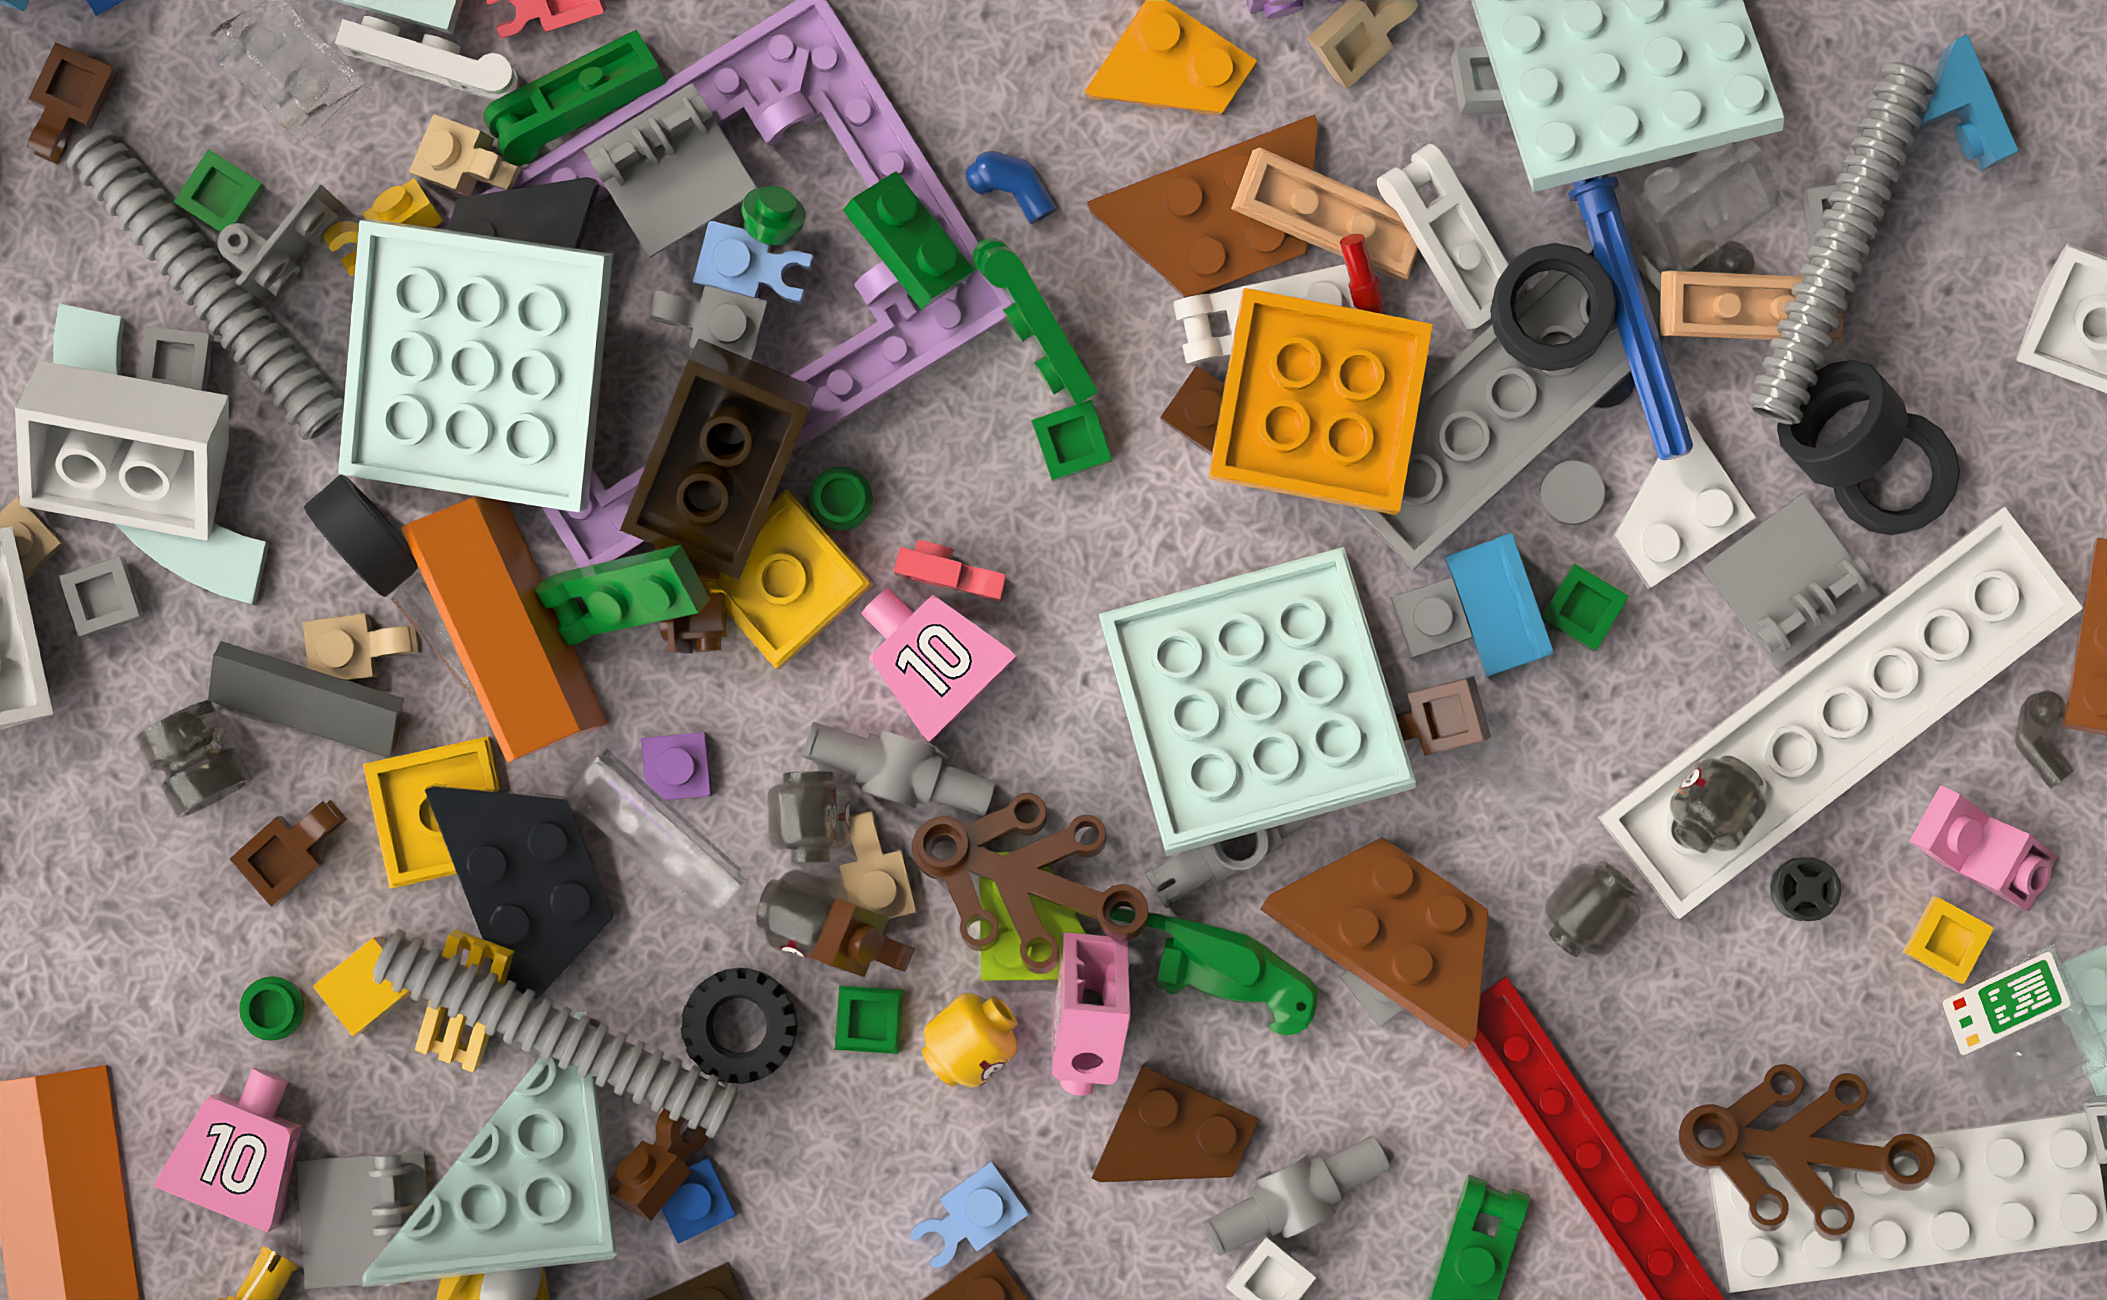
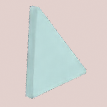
M587 1011L577 1012L574 1017L580 1020L582 1015L587 1016ZM550 1057L549 1061L539 1058L493 1117L362 1277L363 1287L613 1259L617 1252L595 1077L587 1074L586 1078L583 1079L577 1076L579 1069L571 1065L568 1066L567 1070L559 1067L560 1060Z

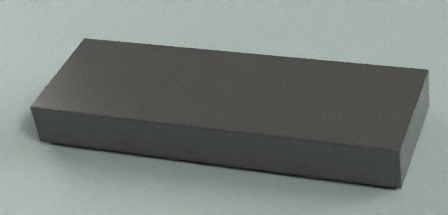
M223 641L220 642L213 654L208 695L209 702L390 758L395 749L404 698Z

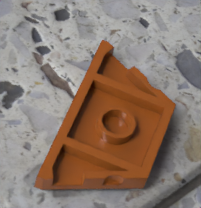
M1315 114L1087 201L1088 209L1098 221L1105 224L1126 243L1131 251L1158 272L1183 298L1209 293L1305 256L1306 241L1234 211L1231 208L1252 151L1257 148L1267 150L1314 171L1318 121Z
M1383 837L1270 894L1260 909L1262 912L1464 1050L1470 1046L1476 1037L1489 909Z

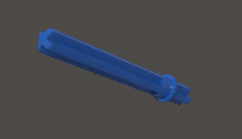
M1609 174L1572 182L1574 189L1568 193L1570 201L1578 202L1596 260L1600 262L1612 280L1616 299L1614 318L1657 455L1661 460H1672L1687 455L1693 449V442L1620 213L1621 210L1614 191L1619 186L1617 177H1609Z

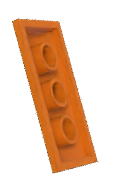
M475 496L401 527L507 763L608 724L573 645L567 646L557 630L559 624L557 616L552 608H545L535 592V588L543 579L507 501Z
M108 1065L0 1081V1237L9 1300H141Z

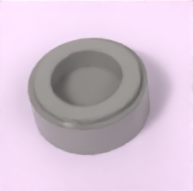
M1577 460L1564 461L1555 465L1545 474L1539 488V499L1545 513L1554 521L1564 525H1578L1591 519L1598 513L1605 498V487L1600 474L1591 465Z

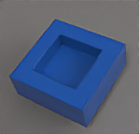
M710 1157L688 1167L691 1170L690 1175L662 1207V1212L678 1244L737 1215Z

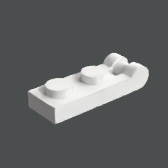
M364 16L361 24L342 19L335 44L345 55L491 100H496L519 88L518 74L509 61L500 54L490 53L477 61L459 55L461 47L443 38L424 35L422 43L399 37L400 28L378 18Z
M1427 144L1412 155L1411 164L1402 170L1393 167L1377 179V186L1384 200L1397 211L1466 329L1478 328L1491 319L1490 308L1494 289L1498 279L1509 264L1443 153L1433 144ZM1428 184L1437 198L1425 206L1416 190ZM1522 287L1517 292L1516 300L1526 294Z
M1346 264L1216 293L1190 296L1174 301L1173 307L1177 322H1184L1188 343L1182 346L1186 364L1193 365L1230 356L1241 292L1244 288L1356 309L1348 287L1350 279ZM1226 312L1231 335L1213 337L1208 316Z

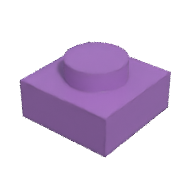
M706 732L641 738L647 802L712 796Z

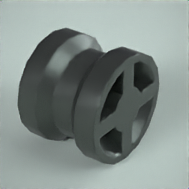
M1813 857L1792 858L1782 863L1773 873L1770 883V895L1776 909L1786 917L1798 921H1817L1830 915L1837 907L1842 893L1841 882L1835 869L1825 861ZM1793 878V880L1796 882L1795 894L1792 897H1790L1794 893L1793 887L1795 883L1792 881Z

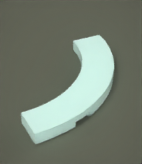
M59 304L54 331L53 363L122 376L121 343L125 319L121 316ZM213 522L212 533L208 541L115 524L137 547L152 559L188 582L218 595L256 605L269 543L240 535Z

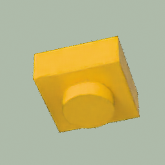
M1932 897L1902 953L1959 984H1964L1994 927L1939 897Z

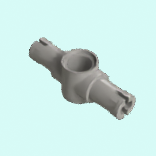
M813 722L802 753L803 758L854 775V782L863 784L861 791L916 808L918 803L928 805L930 800L985 816L995 787V781L943 764V757L934 754L935 747L881 730L879 736L870 733L867 739Z
M1323 814L1254 832L1256 847L1247 859L1234 861L1228 858L1223 853L1220 842L1184 851L1154 870L1147 871L1145 874L1153 888L1171 878L1174 879L1175 882L1157 893L1167 909L1175 901L1214 878L1217 883H1220L1239 871L1255 867L1263 860L1264 856L1284 845L1282 838Z
M1370 1136L1324 1160L1319 1155L1310 1159L1308 1154H1303L1291 1159V1165L1273 1174L1269 1170L1256 1178L1259 1186L1250 1190L1252 1197L1202 1222L1203 1229L1216 1254L1221 1256L1269 1232L1272 1236L1282 1232L1284 1238L1291 1237L1330 1218L1336 1213L1333 1206L1342 1201L1341 1195L1390 1169L1389 1162L1377 1139L1374 1136Z

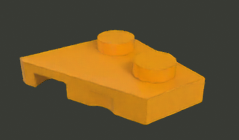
M1145 0L1085 89L1084 95L1092 100L1104 101L1105 99L1137 103L1146 107L1177 108L1190 110L1194 113L1222 116L1256 66L1257 60L1169 1Z

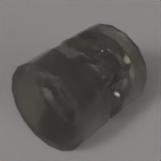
M211 700L186 707L153 724L135 738L151 770L165 772L167 777L161 785V789L177 818H183L203 810L242 789L253 780L237 749L223 746L221 741L226 735L227 730Z

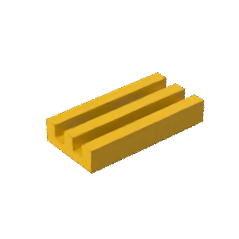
M458 929L448 934L442 954L443 957L451 959L453 955L461 957L464 949L469 950L465 967L469 968L474 963L480 966V970L484 956L493 959L490 972L498 974L497 982L505 985L514 955L513 950ZM429 1000L415 1051L423 1054H428L432 1051L439 1054L438 1059L450 1064L453 1060L463 1063L462 1069L470 1072L476 1071L481 1066L490 1036L485 1033L486 1026L477 1022L475 1027H473L468 1047L461 1045L459 1041L466 1017L458 1014L455 1019L450 1017L445 1037H438L446 1007L440 1005L437 1010L429 1007Z

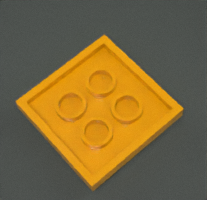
M1244 288L1241 292L1208 479L1397 515L1401 509L1433 324Z

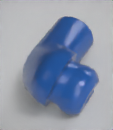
M988 151L979 154L976 162L967 167L966 181L974 192L983 195L996 189L1012 193L1030 225L1057 210L1034 167L1027 160L997 151Z

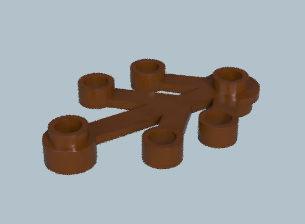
M1033 793L1019 794L1011 800L1009 806L967 824L950 816L935 817L923 823L916 831L912 841L914 861L917 867L928 877L945 881L961 917L960 932L963 942L974 951H987L995 946L999 940L1000 929L995 915L982 908L969 872L995 882L1021 940L1020 955L1022 963L1029 971L1036 974H1044L1054 969L1059 961L1060 954L1056 939L1048 932H1045L1029 894L1097 919L1102 931L1115 940L1127 941L1134 939L1145 930L1148 924V903L1143 893L1136 887L1118 884L1104 892H1100L1041 870L1074 854L1089 858L1098 855L1104 849L1107 840L1105 826L1099 818L1093 815L1078 816L1072 820L1068 828L1006 855H1000L981 847L1013 831L1021 835L1031 836L1039 833L1045 827L1047 822L1045 803L1039 796ZM1025 805H1032L1039 810V816L1031 823H1022L1016 818L1017 811ZM1084 827H1092L1097 830L1099 837L1091 845H1082L1075 840L1078 830ZM941 841H950L956 845V851L948 859H939L933 854L935 845ZM1119 907H1129L1136 914L1133 922L1125 926L1115 924L1111 919V915ZM983 920L992 926L991 933L984 939L972 938L968 934L970 925L976 921ZM1036 943H1045L1051 947L1052 952L1045 961L1036 962L1027 955L1029 948Z
M1779 1064L1770 1068L1764 1077V1082L1728 1108L1715 1104L1701 1105L1691 1110L1684 1117L1679 1129V1144L1683 1154L1689 1161L1699 1167L1706 1169L1720 1168L1748 1203L1750 1221L1756 1228L1762 1231L1779 1229L1787 1219L1789 1204L1786 1197L1780 1191L1765 1186L1743 1155L1770 1159L1813 1212V1224L1816 1232L1822 1238L1830 1241L1841 1240L1850 1233L1854 1223V1212L1845 1200L1835 1198L1809 1164L1881 1174L1887 1183L1894 1188L1910 1191L1920 1188L1928 1181L1935 1163L1934 1152L1931 1146L1923 1138L1914 1134L1897 1135L1891 1138L1885 1147L1812 1137L1840 1115L1853 1116L1863 1109L1868 1095L1867 1086L1859 1076L1851 1073H1843L1836 1076L1831 1081L1827 1092L1774 1131L1746 1127L1772 1106L1788 1107L1799 1099L1803 1086L1802 1077L1794 1067L1786 1064ZM1776 1076H1786L1793 1082L1795 1089L1788 1095H1780L1773 1091L1770 1082ZM1844 1085L1851 1086L1858 1092L1859 1099L1853 1104H1844L1837 1099L1835 1095L1836 1089ZM1714 1129L1722 1135L1723 1142L1718 1147L1709 1148L1700 1142L1699 1134L1703 1130ZM1901 1156L1910 1157L1916 1162L1918 1171L1913 1175H1902L1895 1169L1894 1160ZM1763 1200H1771L1777 1203L1781 1214L1774 1219H1765L1758 1214L1756 1206ZM1829 1209L1838 1210L1844 1215L1846 1224L1839 1229L1829 1228L1822 1221V1214Z

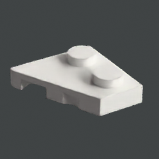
M1688 416L1685 417L1693 442V449L1687 455L1672 460H1661L1658 457L1642 483L1629 510L1625 513L1612 536L1647 589L1652 588L1756 518Z

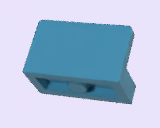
M1511 532L1501 535L1492 541L1444 557L1450 576L1453 578L1485 677L1554 654Z

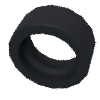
M1559 243L1531 247L1512 259L1497 281L1490 308L1494 334L1506 352L1527 367L1546 371L1572 368L1594 355L1609 333L1613 323L1616 299L1612 280L1600 262L1582 249ZM1550 270L1568 273L1579 280L1589 295L1591 305L1588 324L1581 334L1569 342L1555 345L1538 342L1527 335L1518 323L1515 312L1517 292L1524 282L1539 272Z
M1848 360L1830 363L1815 371L1814 373L1819 378L1817 384L1807 389L1811 399L1807 405H1801L1799 408L1804 415L1802 421L1792 425L1778 422L1777 425L1780 446L1814 483L1831 488L1854 485L1876 474L1895 455L1904 440L1908 423L1905 403L1889 383L1870 364ZM1869 400L1866 414L1860 424L1849 435L1830 446L1815 448L1819 433L1832 416L1840 409L1854 402Z
M1907 413L1908 423L1904 438L1919 445L1930 460L1932 470L1931 484L1922 501L1910 509L1891 511L1881 509L1870 502L1861 490L1859 482L1854 485L1833 488L1835 498L1846 515L1868 531L1897 535L1924 528L1944 514L1956 495L1960 475L1956 449L1942 428L1921 415Z
M342 474L339 475L304 505L306 514L326 540L348 565L380 596L387 597L419 569L407 541L348 477Z

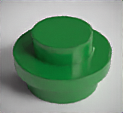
M777 186L751 190L744 197L741 207L744 227L747 233L754 239L769 245H782L789 242L793 235L800 232L806 218V212L801 202L791 192Z
M834 467L822 472L815 479L809 493V504L813 515L822 525L832 530L845 531L853 529L865 521L872 509L873 494L868 481L861 473L848 467Z
M270 976L258 979L247 987L240 1000L239 1013L243 1025L252 1035L262 1040L274 1041L286 1038L297 1030L304 1017L305 1003L300 990L295 984L282 977Z

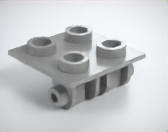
M693 83L583 149L649 258L704 226L709 220H714L744 201V197L748 192L757 188Z
M315 181L268 241L245 224L234 223L225 227L219 235L218 248L227 260L243 271L235 283L262 302L271 293L276 297L281 296L289 289L300 273L301 267L295 262L311 243L315 247L321 246L325 242L322 236L326 230L340 222V217L335 212L342 203L323 185Z
M1804 492L1701 567L1776 670L1787 664L1880 595L1870 582L1874 575L1868 565L1860 557L1855 560L1851 557Z
M425 1151L296 1161L305 1290L363 1285L362 1277L428 1196ZM410 1282L384 1284V1286L408 1285Z

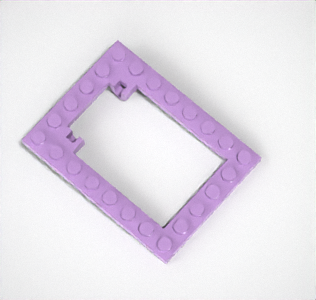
M827 0L794 1L665 81L666 84L640 96L520 170L513 189L590 177L600 183L594 202L595 205L611 194L596 173L583 149L693 83L719 127L746 111L766 144L772 147L785 139L783 132L794 123L803 120L808 125L823 116L867 188L897 171L975 271L964 283L923 310L919 308L902 285L883 295L890 288L900 283L883 261L863 274L854 285L877 322L791 375L793 378L818 387L792 453L1006 321L1007 319L1002 310L1011 305L1004 290L991 285L974 267L972 252L978 244L977 240ZM494 186L493 188L489 189L483 194L500 192L505 190ZM453 212L442 218L443 222L434 228L447 230ZM592 466L587 510L573 512L542 507L579 568L621 559L647 543L644 540L619 531L645 466L608 489Z

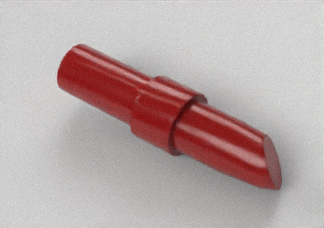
M1356 233L1343 237L1340 240V246L1350 279L1348 287L1354 307L1358 310L1385 315L1382 304L1384 295L1379 277L1374 274L1364 235Z

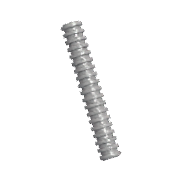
M1901 62L1885 63L1880 70V75L1884 80L1874 85L1872 92L1876 99L1870 100L1865 107L1869 117L1860 120L1858 129L1862 133L1861 136H1855L1852 139L1850 146L1854 154L1845 157L1843 165L1847 171L1846 173H1840L1836 179V184L1840 189L1839 191H1833L1829 196L1828 201L1832 205V209H1826L1821 216L1825 226L1824 228H1818L1814 233L1813 237L1818 242L1817 246L1808 248L1806 256L1810 263L1802 265L1799 270V275L1803 279L1802 283H1795L1791 290L1796 298L1794 301H1788L1785 305L1784 311L1788 317L1787 319L1780 320L1776 327L1781 335L1779 338L1771 340L1769 348L1773 351L1772 356H1766L1761 364L1766 372L1764 375L1756 377L1754 384L1758 391L1757 393H1751L1747 399L1751 409L1765 418L1788 425L1802 421L1804 415L1799 408L1801 405H1807L1811 399L1807 389L1808 387H1814L1819 379L1814 371L1816 368H1822L1825 364L1826 359L1822 352L1823 350H1829L1833 344L1829 334L1830 332H1836L1841 324L1837 314L1846 311L1848 303L1844 297L1845 295H1851L1856 287L1854 282L1851 281L1852 277H1858L1861 274L1863 267L1859 260L1869 255L1870 248L1866 242L1867 240H1873L1878 233L1874 223L1880 222L1884 218L1885 211L1881 205L1889 203L1893 194L1888 188L1898 183L1900 175L1896 168L1905 165L1907 156L1903 151L1904 149H1910L1915 141L1910 133L1920 128L1922 120L1918 114L1924 113L1929 106V101L1925 96L1932 94L1937 86L1935 80L1927 72L1915 66Z
M106 128L96 130L84 137L69 153L66 165L74 172H81L79 180L83 185L94 187L92 195L96 200L107 202L105 210L109 215H118L120 217L118 226L124 231L131 230L133 232L131 234V241L137 246L144 245L146 247L144 249V256L150 261H158L156 270L163 276H171L169 285L176 291H184L182 300L189 306H197L195 315L199 320H209L208 330L212 335L217 336L221 334L223 337L221 340L223 348L228 351L234 349L236 352L234 355L235 362L238 365L246 364L249 367L246 373L251 380L259 379L262 382L259 388L264 395L272 394L275 397L272 405L277 410L285 409L288 412L285 420L290 425L298 424L301 427L298 435L303 440L315 439L335 425L343 416L344 399L341 397L335 399L332 396L334 392L333 386L328 382L322 384L319 381L321 372L315 367L309 369L306 366L308 357L304 353L296 354L293 351L296 343L289 337L283 339L280 336L283 328L276 322L271 324L268 322L270 313L263 307L258 309L255 307L257 298L251 293L244 294L242 292L243 288L235 283L238 279L237 277L233 279L229 277L231 268L226 263H217L219 254L215 249H205L206 239L200 233L192 234L193 224L187 218L180 219L178 217L180 213L178 206L174 203L167 204L165 202L167 199L166 192L161 188H153V177L148 173H140L142 165L137 159L127 158L129 149L122 143H114L116 134L111 129ZM338 413V415L324 428H322L318 432L316 431L324 422H326L329 418Z
M397 929L395 934L391 933L372 972L374 974V982L382 984L384 980L392 982V990L398 993L405 988L412 992L410 998L417 1002L421 997L430 1000L429 1007L437 1010L441 1005L449 1009L448 1016L454 1019L458 1014L467 1017L466 1024L471 1027H475L477 1022L486 1026L485 1033L493 1036L495 1031L504 1034L503 1041L508 1044H512L515 1039L523 1043L522 1050L530 1053L532 1048L542 1052L540 1059L544 1061H549L550 1057L560 1060V1068L567 1070L568 1066L571 1065L579 1069L577 1076L583 1079L586 1078L587 1074L597 1077L596 1085L603 1087L606 1082L616 1086L614 1093L620 1096L624 1091H627L634 1095L632 1101L640 1104L643 1099L652 1103V1111L658 1113L661 1108L670 1111V1119L677 1121L681 1116L689 1120L687 1127L693 1130L698 1125L707 1128L706 1136L714 1138L716 1134L721 1133L738 1097V1093H736L737 1085L729 1083L726 1088L718 1084L719 1077L713 1074L709 1079L700 1076L701 1069L693 1066L690 1071L682 1068L683 1061L675 1057L670 1062L663 1059L664 1052L656 1049L653 1054L644 1050L646 1043L640 1040L635 1045L626 1042L627 1034L619 1032L617 1037L607 1033L609 1026L601 1023L599 1028H596L589 1024L590 1017L582 1015L580 1020L570 1016L572 1009L566 1006L563 1007L562 1011L552 1007L554 1001L547 997L542 1003L534 999L535 992L527 989L524 994L515 990L517 984L509 980L506 985L497 982L498 974L490 972L486 977L478 973L480 966L474 963L469 968L461 965V957L453 955L451 959L442 956V948L435 946L431 951L423 947L424 940L418 937L414 942L405 939L406 932L401 929Z

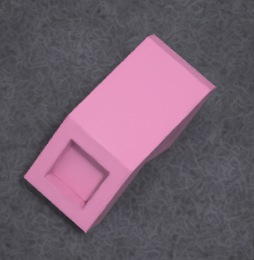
M1941 785L1910 839L1912 844L1935 861L2029 912L2037 895L2042 893L2047 887L2051 878L2052 868L2059 857L2032 835L1988 816L1961 794Z

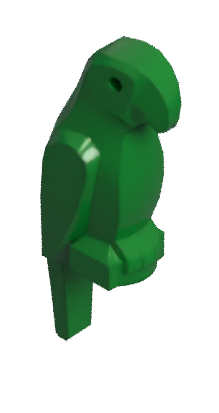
M1119 907L1114 910L1111 919L1132 923L1136 914L1130 908ZM1149 912V920L1146 927L1164 930L1173 936V938H1166L1157 979V988L1164 989L1170 994H1176L1181 992L1187 985H1190L1220 1000L1235 1003H1265L1271 1011L1274 1020L1269 1023V1029L1285 1036L1300 1033L1314 1019L1318 987L1309 976L1289 964L1265 944L1247 933L1171 915Z

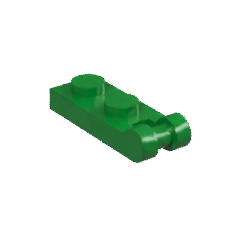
M636 29L494 100L485 109L483 118L490 133L498 139V148L504 159L509 164L522 166L536 158L541 146L583 127L588 122L630 101H634L640 96L666 84L658 64Z
M997 238L981 240L972 252L974 267L991 285L1004 290L1011 305L1002 311L1022 343L1032 337L1043 356L1035 361L1034 365L1052 394L1055 395L1064 390L1076 405H1079L1098 393L1093 381L1019 257L1002 240Z
M682 545L560 572L548 577L535 588V592L545 608H552L559 620L557 631L567 646L578 644L597 634L696 614L711 600ZM581 596L587 608L581 609L575 597Z
M1467 1175L1428 1300H1498L1518 1232L1526 1216L1530 1194L1512 1188L1506 1194L1488 1188L1487 1180ZM1479 1212L1500 1218L1495 1236L1473 1229Z

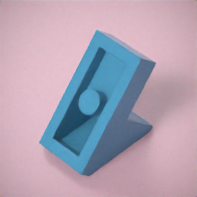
M1968 35L1956 39L1943 51L1932 79L1935 80L1937 86L1932 94L1925 96L1929 101V106L1924 113L1918 114L1922 120L1919 129L1957 113L1961 123L1955 126V132L1960 148L1969 160L1977 158L1983 171L2008 160L2019 150Z

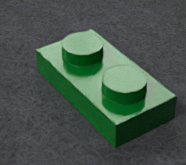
M897 171L853 197L843 209V212L921 310L964 283L975 271Z

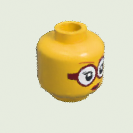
M962 993L926 1024L924 1029L926 1045L922 1048L923 1057L931 1070L947 1085L956 1087L962 1084L968 1088L980 1087L1015 1057L1018 1044L1012 1029L1018 1025L1017 1019L1010 1008L996 996H991L986 1000L975 993Z

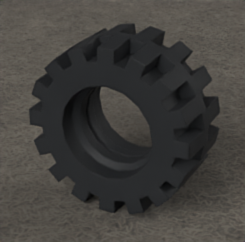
M750 968L726 969L706 978L691 993L681 1016V1038L684 1040L689 1058L706 1075L711 1076L713 1074L719 1077V1081L725 1083H751L772 1074L788 1058L797 1036V1012L786 989L773 979L772 976ZM734 998L748 999L756 1003L764 1012L767 1022L766 1034L761 1044L754 1050L745 1053L731 1052L722 1047L716 1040L713 1031V1017L718 1008L726 1001Z

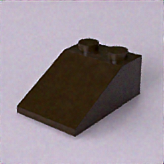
M698 339L688 358L619 531L663 549L682 545L690 560L740 579L818 387Z

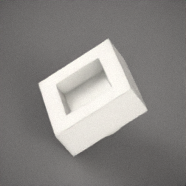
M1264 1235L1227 1281L1225 1287L1240 1300H1299L1316 1277Z

